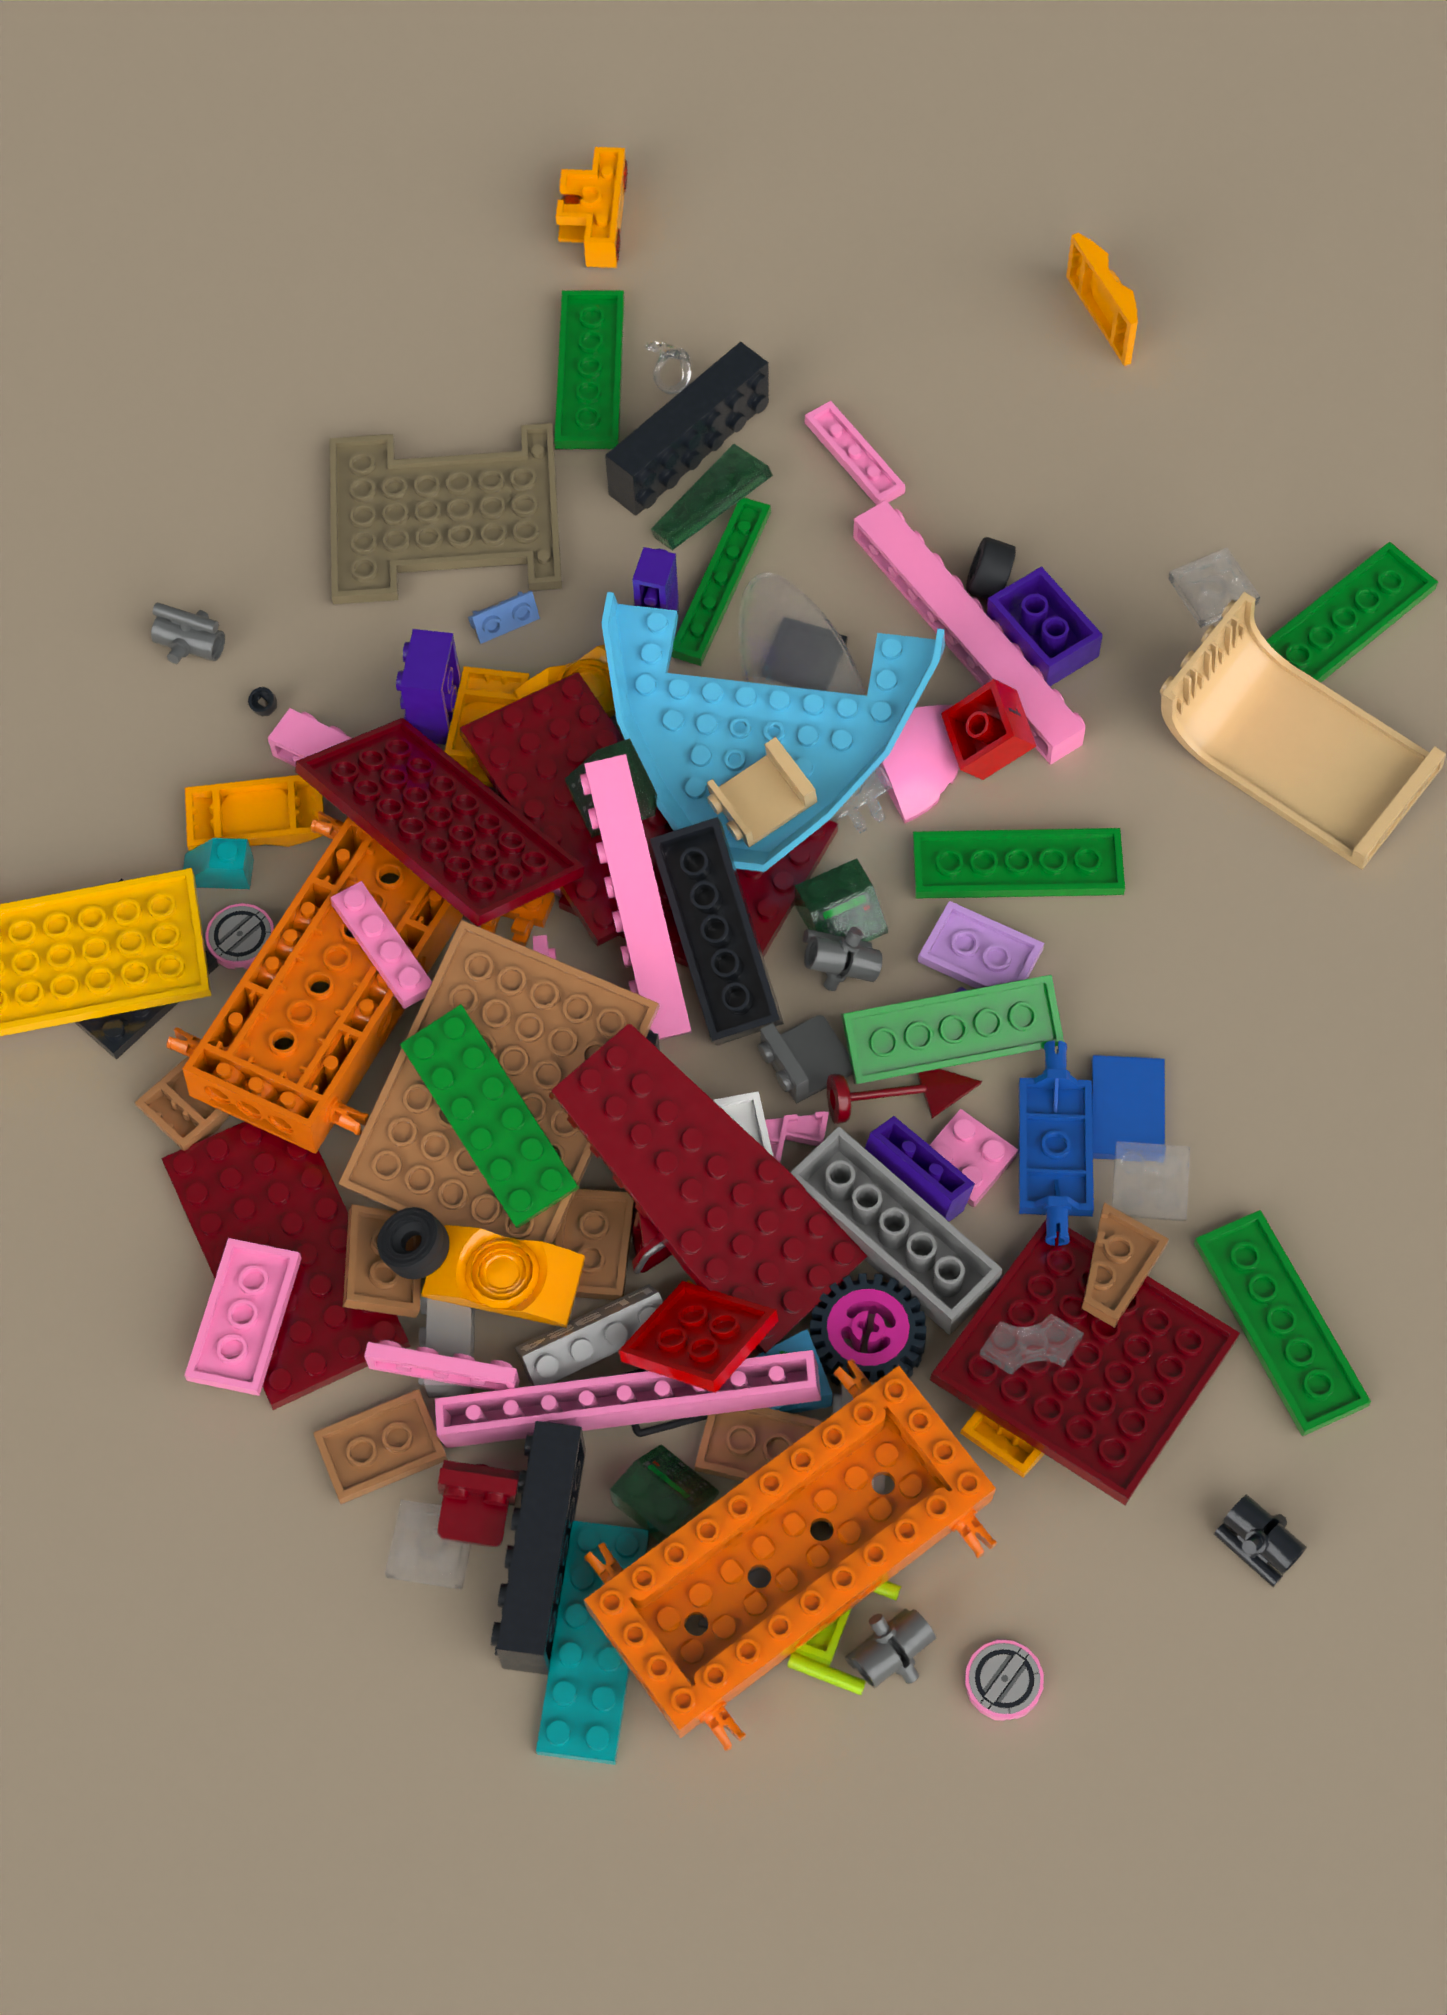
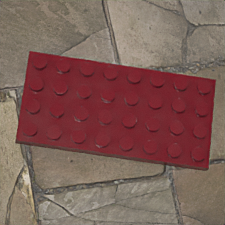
M579 672L460 727V736L499 796L585 866L583 877L560 887V890L597 947L623 934L624 931L619 933L616 931L612 912L619 911L616 897H608L604 880L605 877L611 876L608 862L600 863L596 843L603 842L600 828L592 829V826L588 823L590 820L589 812L585 815L581 808V805L585 803L589 809L586 801L590 798L593 802L592 794H588V797L584 798L581 792L582 786H578L575 777L577 775L580 776L581 772L585 774L584 764L626 754L663 913L671 910L650 839L673 830L652 800L627 743ZM572 780H574L576 783L575 787L573 788L574 790L577 789L576 791H573L571 788L570 782Z
M403 717L296 761L295 772L477 927L583 877L585 866Z
M244 1121L193 1144L185 1151L181 1149L161 1158L214 1278H216L228 1238L295 1251L301 1255V1262L262 1386L273 1410L368 1367L364 1357L368 1342L379 1344L381 1340H388L400 1344L405 1349L411 1347L397 1315L343 1307L348 1211L319 1149L316 1154Z

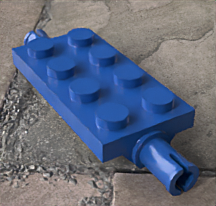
M1048 1041L1044 1044L1045 1070L1042 1074L1035 1078H1019V1214L1046 1215L1045 1241L1049 1245H1055L1057 1231L1058 1246L1070 1242L1068 1216L1092 1217L1094 1212L1092 1080H1077L1070 1075V1072L1067 1070V1043L1058 1041L1056 1054L1055 1041Z

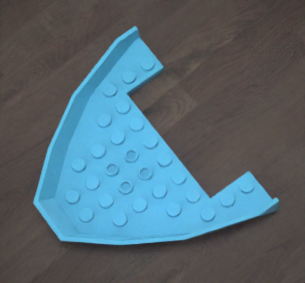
M607 592L601 622L617 723L652 800L673 831L718 817L723 825L736 869L759 872L768 870L828 822L886 759L934 673L945 649L944 629L937 628L936 639L877 633L868 694L865 696L668 673L678 622L677 610L617 604L613 592ZM777 737L814 786L818 802L748 848L742 838L736 841L726 826V823L729 821L723 812L717 815L706 798L710 795L707 782L713 779L718 787L766 756L764 744Z

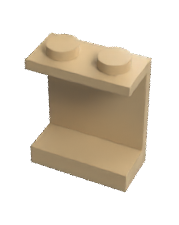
M777 737L764 744L766 756L718 787L713 779L707 782L710 795L706 798L717 815L723 812L729 821L726 823V826L736 841L742 838L748 848L818 802L814 786Z

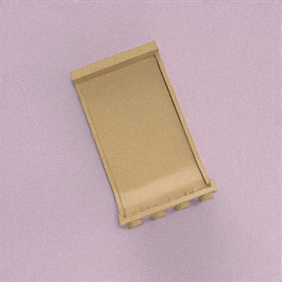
M1243 592L1237 601L1231 600L1222 613V620L1218 625H1211L1206 630L1201 639L1202 644L1196 652L1191 650L1185 656L1179 673L1175 677H1168L1160 689L1162 717L1179 743L1203 765L1363 870L1443 768L1446 753L1435 746L1429 753L1284 659L1269 645L1256 626L1254 619L1256 599Z

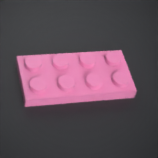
M228 1238L184 1375L187 1381L260 1396L301 1262L299 1252Z

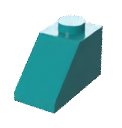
M212 838L185 854L183 869L192 868L196 888L250 889L254 858L248 839Z

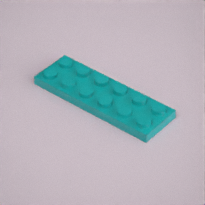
M573 1521L537 1741V1755L616 1765L630 1669L587 1611L584 1599L603 1586L604 1583L584 1557L591 1552L599 1561L606 1564L598 1547L599 1544L605 1543L624 1570L647 1553L649 1530Z

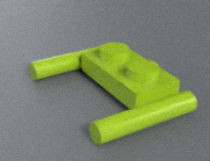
M887 1581L873 1592L896 1601L901 1586ZM851 1608L793 1652L787 1667L855 1694L862 1695L867 1680L830 1667L851 1613Z

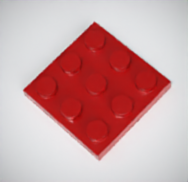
M682 1281L619 1349L621 1362L716 1393L778 1322L776 1309L713 1290L710 1292L702 1286Z

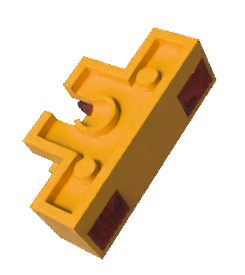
M594 147L592 170L561 169L559 186L560 194H563L561 200L557 201L556 224L559 225L558 242L584 243L586 267L617 268L620 254L624 195L628 177L625 148Z

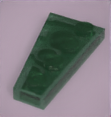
M733 444L651 528L655 539L669 549L674 550L771 478L773 475L769 466L736 444Z

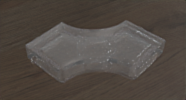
M1052 1314L1041 1323L1029 1327H1016L1005 1322H999L982 1347L979 1356L1011 1375L1024 1364L1034 1361H1048L1064 1367L1082 1340L1084 1333Z

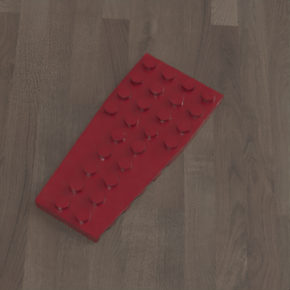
M627 1024L549 1093L550 1099L553 1100L555 1098L568 1115V1122L574 1129L578 1128L591 1144L589 1149L597 1159L599 1157L602 1158L614 1174L612 1177L620 1188L624 1187L636 1202L635 1208L644 1219L648 1217L659 1232L657 1236L698 1286H702L710 1292L713 1290L776 1309L778 1322L756 1346L760 1354L762 1352L766 1354L821 1301L819 1298L822 1293L828 1295L832 1291L829 1286L835 1282L838 1285L843 1278L847 1277L868 1257L778 1160L632 1024Z

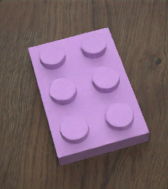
M949 901L919 953L918 962L969 986L982 988L1028 979L1043 951L1044 943Z

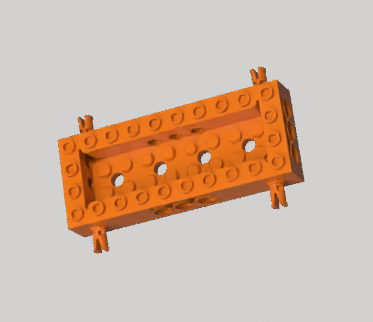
M322 811L318 812L319 821L313 819L311 831L333 839L203 1038L200 1039L176 1027L174 1028L176 1038L169 1036L167 1040L168 1049L190 1057L182 1068L189 1096L315 1154L334 1124L358 1136L362 1134L360 1124L366 1125L369 1114L358 1111L346 1104L405 1011L357 940L346 935L349 929L332 906L331 897L362 881L426 974L430 971L464 916L349 817H347L345 822H342ZM388 873L399 876V879L391 884L380 880L383 875ZM316 982H325L330 985L328 990L323 993H315L310 990L311 986ZM281 1038H289L294 1041L293 1045L286 1050H279L274 1047L275 1042Z
M854 1359L848 1360L847 1368L852 1377L841 1367L833 1373L854 1398L844 1407L623 1570L605 1543L599 1544L598 1547L606 1564L599 1561L591 1552L584 1557L604 1583L603 1586L584 1599L587 1611L680 1739L700 1723L706 1722L722 1744L725 1751L730 1750L732 1744L724 1728L731 1732L739 1741L746 1737V1734L742 1732L725 1709L727 1703L952 1531H958L975 1553L977 1559L984 1554L978 1539L990 1550L997 1544V1541L991 1537L976 1518L977 1512L992 1501L996 1490L995 1486L900 1366H897L872 1385L855 1364ZM879 1475H886L892 1479L894 1489L888 1494H879L872 1487L873 1479ZM825 1521L831 1525L833 1534L828 1540L818 1541L813 1538L810 1528L815 1522ZM755 1568H764L770 1573L771 1580L767 1586L756 1588L750 1584L748 1575ZM701 1615L706 1618L708 1628L705 1633L694 1636L687 1632L685 1623L690 1616Z

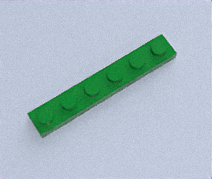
M740 496L674 639L671 657L702 666L771 514V505Z

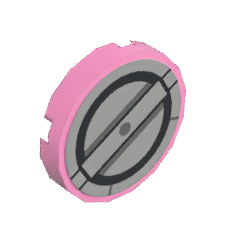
M240 903L227 906L217 912L208 923L205 933L208 951L225 968L235 969V967H244V969H248L274 930L273 921L266 911L255 905Z
M996 1640L984 1644L972 1655L966 1667L965 1687L970 1702L981 1714L994 1720L1005 1721L1006 1719L1012 1720L1026 1716L1037 1705L1043 1691L1044 1673L1038 1658L1027 1647L1015 1641Z

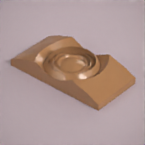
M277 1041L275 1042V1048L286 1050ZM188 1056L135 1102V1105L183 1151L215 1133L230 1115L189 1096L182 1070L190 1058Z

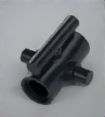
M1247 1494L1229 1511L1223 1520L1224 1523L1214 1532V1535L1272 1587L1282 1579L1283 1574L1293 1566L1307 1548L1285 1528L1287 1525L1285 1516L1282 1514L1270 1515Z

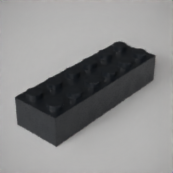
M741 341L605 455L608 494L635 516L645 508H650L661 494L667 489L675 487L680 478L689 470L696 469L702 459L712 451L718 450L734 432H739L750 418L756 413L759 414L765 410L769 403L768 361Z
M718 817L651 838V845L711 1041L715 1045H720L758 1033L761 1028L771 1023L775 1027L783 1025L782 1015L726 834Z
M536 1421L534 1433H527L524 1456H528L527 1470L520 1471L518 1493H522L521 1508H514L511 1530L515 1531L514 1545L507 1546L505 1555V1569H508V1584L501 1583L498 1607H502L501 1622H494L491 1637V1646H495V1656H499L503 1669L545 1675L549 1673L572 1523L575 1521L586 1455L582 1427Z

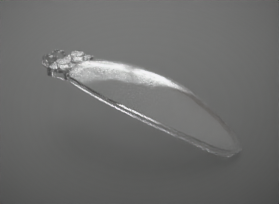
M763 572L754 576L744 589L738 618L739 659L744 682L866 696L860 674L847 646L821 609L793 583L778 574ZM881 764L830 820L835 822L848 814L859 833H862L868 829L864 818L858 810L864 804H867L872 817L878 823L886 818L876 797L893 787Z

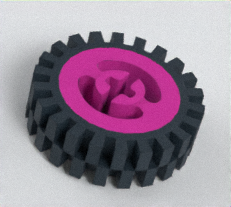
M867 1273L858 1274L857 1281H852L851 1276L843 1278V1285L838 1286L835 1282L829 1286L832 1291L828 1295L822 1293L819 1298L821 1301L818 1303V1307L815 1306L813 1308L812 1320H810V1337L825 1375L828 1373L831 1375V1382L837 1386L839 1385L840 1380L833 1374L839 1367L852 1377L847 1368V1361L850 1359H854L855 1364L869 1382L876 1383L897 1366H900L908 1378L913 1375V1368H918L921 1363L922 1353L924 1354L927 1330L924 1311H920V1302L917 1297L911 1298V1290L906 1286L899 1289L898 1281L890 1278L888 1283L883 1282V1275L875 1274L874 1280H867ZM869 1314H875L873 1332L870 1333L868 1339L867 1353H861L863 1335H865L868 1327ZM883 1318L890 1323L892 1328L885 1326ZM844 1339H849L854 1349L849 1347Z

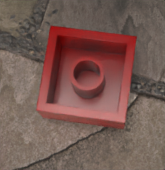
M996 679L991 680L941 713L960 770L979 779H986L1037 747L1017 690Z

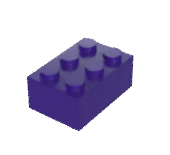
M1042 566L988 598L987 616L1000 624L1004 635L1011 643H1016L1021 648L1024 658L1031 666L1039 668L1049 686L1054 685L1099 657L1103 634Z
M413 629L410 642H405L403 647L404 670L398 671L396 679V689L401 691L400 707L405 710L404 719L433 743L446 745L461 680L454 635L447 632Z

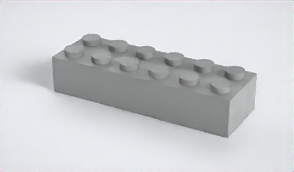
M838 1126L790 1172L868 1256L864 1260L888 1281L890 1278L897 1280L899 1289H902L904 1286L910 1289L911 1298L917 1297L920 1302V1310L924 1311L948 1335L991 1294L1001 1280L1002 1268L841 1127Z

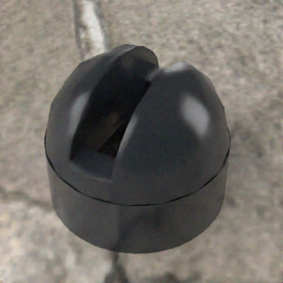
M259 687L250 693L248 704L257 715L263 717L270 716L277 708V699L270 689ZM262 698L268 703V706L263 707L258 701Z

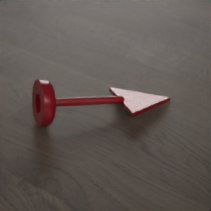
M934 1069L917 1073L920 1082L918 1085L850 1093L848 1082L842 1074H830L827 1078V1101L834 1124H842L850 1119L852 1101L923 1093L931 1118H934L981 1085L982 1081L942 1069Z

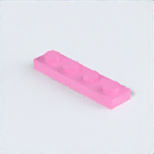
M832 401L805 415V424L876 505L885 500L889 503L905 493V484Z
M362 881L332 896V906L402 1007L405 1009L424 999L432 984L431 979Z
M381 1340L379 1344L368 1342L364 1355L369 1369L483 1390L518 1388L520 1383L517 1369L512 1368L511 1364L499 1360H492L490 1364L477 1362L473 1357L466 1354H454L453 1357L438 1355L439 1353L431 1348L417 1347L416 1350L402 1348L396 1342Z

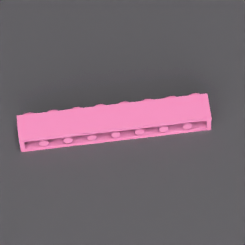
M626 754L584 764L586 773L580 774L584 795L592 794L594 808L588 809L592 829L600 828L603 842L596 843L600 863L608 862L611 876L605 877L604 880L608 897H616L619 911L612 912L617 933L624 931L627 945L620 947L625 967L632 966L635 980L628 981L630 991L659 1003L660 1008L650 1027L653 1033L659 1034V1040L692 1033Z

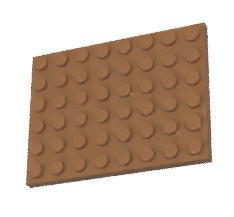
M461 920L406 1039L462 1004L579 1186L593 1156V1152L589 1149L591 1144L578 1128L574 1129L567 1120L568 1115L555 1098L553 1100L550 1099L549 1093L627 1024H632L646 1037L660 1005L655 1001ZM402 1048L338 1183L342 1187L397 1211L410 1207L427 1210L442 1225L481 1228L508 1238L543 1241L549 1244H553L576 1193L574 1191L526 1224L516 1228Z

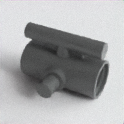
M158 602L155 603L153 615L157 617L152 626L151 639L154 643L171 648L167 655L171 663L178 664L182 657H187L188 654L211 661L219 659L225 645V634L223 631L218 630V621L209 619V615L202 610L193 614Z
M851 927L847 936L844 937L806 929L803 934V942L808 943L804 955L805 966L807 969L826 972L827 978L824 982V987L830 991H836L839 983L844 982L846 977L869 982L876 981L882 968V953L880 950L873 949L871 942L861 941L863 932L856 927Z
M905 1608L888 1623L881 1613L873 1615L869 1619V1624L874 1630L873 1635L846 1655V1661L853 1669H857L873 1688H876L893 1673L901 1674L908 1684L915 1682L919 1677V1673L914 1667L915 1660L913 1657L936 1639L934 1631L923 1616L914 1609L909 1611Z

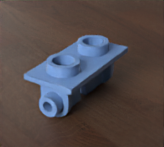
M520 591L516 596L504 600L498 605L490 606L478 612L475 610L473 615L468 617L472 629L476 630L480 644L540 619L532 591L524 594Z

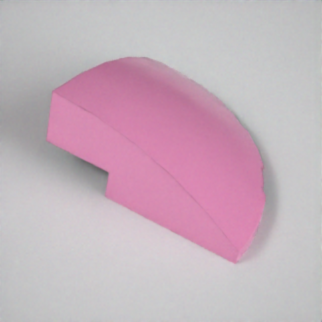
M933 705L914 708L892 751L876 768L904 823L918 818L939 802L940 794L949 783L953 784L958 774L959 765L941 716L942 712L953 705Z

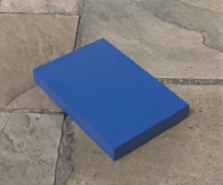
M1093 1055V1159L1164 1162L1165 1059Z

